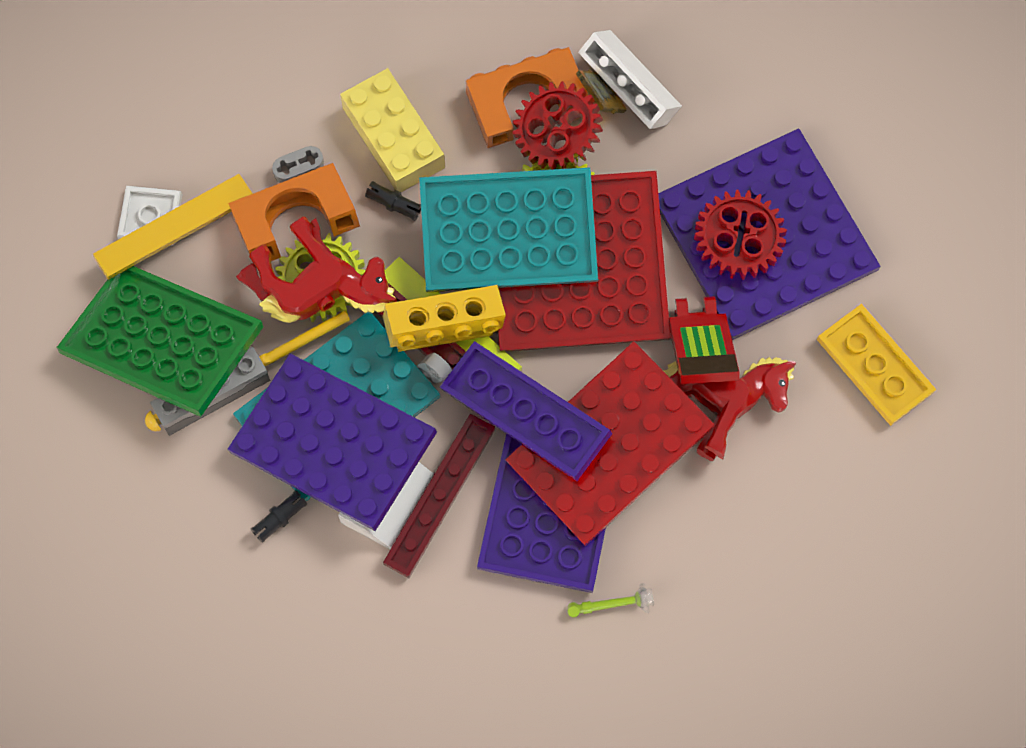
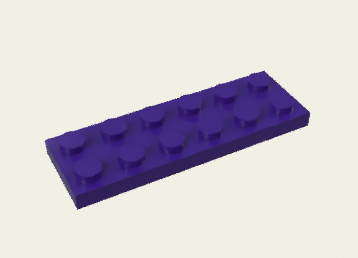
M475 341L440 386L448 395L576 481L579 480L612 435L610 429Z

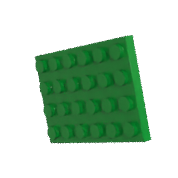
M132 266L113 278L107 279L56 348L60 354L201 417L264 326L262 321Z

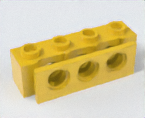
M497 285L387 303L383 313L390 347H397L398 352L492 336L493 332L503 327L506 316Z

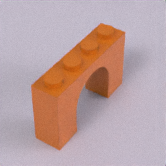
M569 47L564 49L555 48L545 55L527 57L520 63L511 66L502 65L495 71L486 74L477 73L466 80V93L487 148L514 140L512 133L514 128L504 105V100L515 87L523 84H537L549 90L550 82L553 83L555 88H558L560 82L563 81L567 89L572 83L576 85L577 91L583 87L587 93L586 96H588Z
M333 163L228 203L249 255L259 246L266 244L272 253L271 261L281 258L271 231L275 219L287 209L296 206H310L318 209L326 218L334 237L360 227L356 210Z

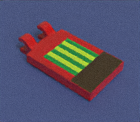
M715 296L703 297L705 308L702 309L703 312L696 313L688 312L687 298L675 299V317H669V324L680 383L694 384L739 380L740 371L726 313L717 314Z

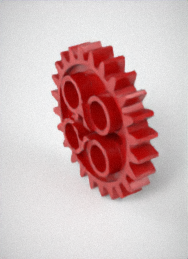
M563 81L560 82L558 88H555L553 83L550 82L549 90L546 91L540 85V94L535 95L533 92H529L532 100L530 102L522 100L521 102L525 109L515 111L521 118L512 122L516 128H519L512 132L515 138H518L515 144L518 148H522L520 152L524 157L529 156L528 160L531 164H535L538 161L541 169H544L547 163L551 170L556 169L557 164H560L562 169H566L567 162H571L576 167V158L580 157L586 161L584 152L587 150L594 153L591 143H600V139L595 134L603 132L601 125L597 124L603 121L601 114H598L600 108L597 103L593 104L595 100L591 94L586 96L587 93L583 87L577 91L574 83L567 89ZM561 104L557 111L550 112L553 105ZM575 119H583L579 125L571 126ZM544 126L542 132L533 134L537 127ZM558 141H566L563 147L559 149L554 148Z
M736 190L734 197H731L726 191L724 192L723 200L714 196L713 205L706 203L705 212L700 211L698 216L700 221L695 224V230L699 232H696L694 240L701 241L697 244L696 250L705 251L702 254V261L711 259L710 269L718 265L720 267L719 275L728 270L730 271V279H733L737 272L740 273L742 280H745L747 272H750L756 278L758 269L763 273H767L768 264L775 266L777 262L776 257L781 258L783 253L781 248L785 247L787 241L782 238L786 235L787 229L780 228L784 223V218H776L779 209H769L771 200L763 204L760 202L761 194L752 199L749 190L745 197H741L739 190ZM745 212L747 217L743 230V239L740 245L739 256L735 257L734 250L741 222V214ZM730 215L735 221L727 222L723 219V216ZM758 221L763 227L755 228L750 222ZM726 241L731 247L722 248L717 242ZM752 246L758 250V253H748L745 248Z

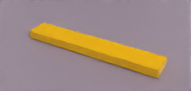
M237 174L93 253V257L109 280L230 213L231 209L228 203L253 193L241 175Z

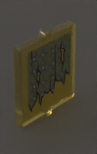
M589 69L588 71L579 70L576 73L589 95L593 96L594 102L598 104L601 112L615 114L624 113L627 110L616 92L597 72Z

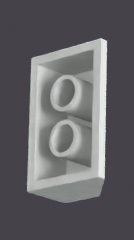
M418 462L376 532L339 513L338 516L341 524L391 549L433 478L434 473Z

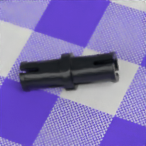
M374 181L370 183L369 187L372 188H367L366 198L386 206V209L390 212L395 210L411 218L413 221L417 220L419 216L416 214L421 213V204L401 196L402 193L397 190L393 192Z
M296 490L278 507L273 506L269 510L270 513L264 519L250 528L255 536L265 528L257 537L260 542L264 543L279 527H285L289 524L288 520L307 505L304 498H301L293 505L301 496Z

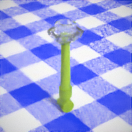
M642 583L639 585L635 596L596 602L587 601L582 602V604L571 602L568 604L567 610L569 616L577 617L579 613L588 614L592 613V611L636 603L645 613H649V606H654L652 589H646L645 584Z

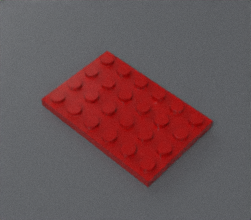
M633 341L568 401V403L612 432L610 438L578 481L523 444L505 460L572 533L587 546L713 429L715 424Z

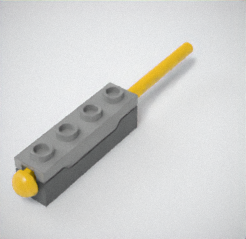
M343 311L260 356H258L254 347L249 348L201 417L160 398L151 401L150 403L156 414L153 415L151 410L146 414L145 424L147 428L152 431H161L159 425L162 424L170 436L271 381L265 368L266 366L350 321L347 312Z

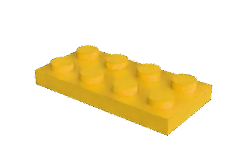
M862 303L821 333L816 339L890 426L936 391V388Z

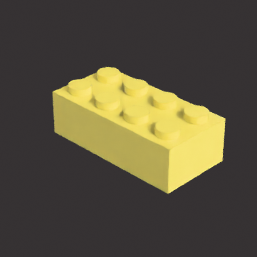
M388 68L340 94L343 110L395 190L403 192L419 183V177H430L445 168L444 153Z

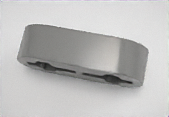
M308 146L279 157L273 163L274 177L277 182L282 183L293 177L323 167V155L317 147ZM312 156L315 159V164L311 165L307 162V157ZM286 166L290 174L285 175L281 167Z
M436 353L427 355L417 365L425 377L433 383L442 382L452 372L449 364Z

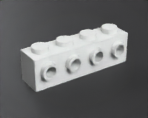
M611 30L594 32L578 52L649 129L666 126L682 107Z

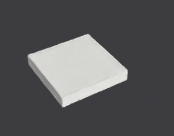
M126 186L117 235L118 240L181 206L182 192L178 190Z

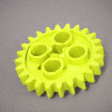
M328 233L325 240H322L334 256L350 264L362 276L365 272L362 269L365 267L364 259L357 260L360 257L359 250L351 252V242L342 246L341 236L334 242L332 241L331 233ZM297 240L294 241L296 249L293 250L286 247L288 257L281 256L279 258L283 266L275 267L276 273L280 275L278 278L290 283L304 270L299 268L303 262L312 263L314 261ZM343 296L335 299V304L330 309L323 312L320 310L311 316V322H314L317 316H321L322 321L325 322L327 315L331 314L334 317L339 311L347 312L346 306L352 307V305L347 303Z

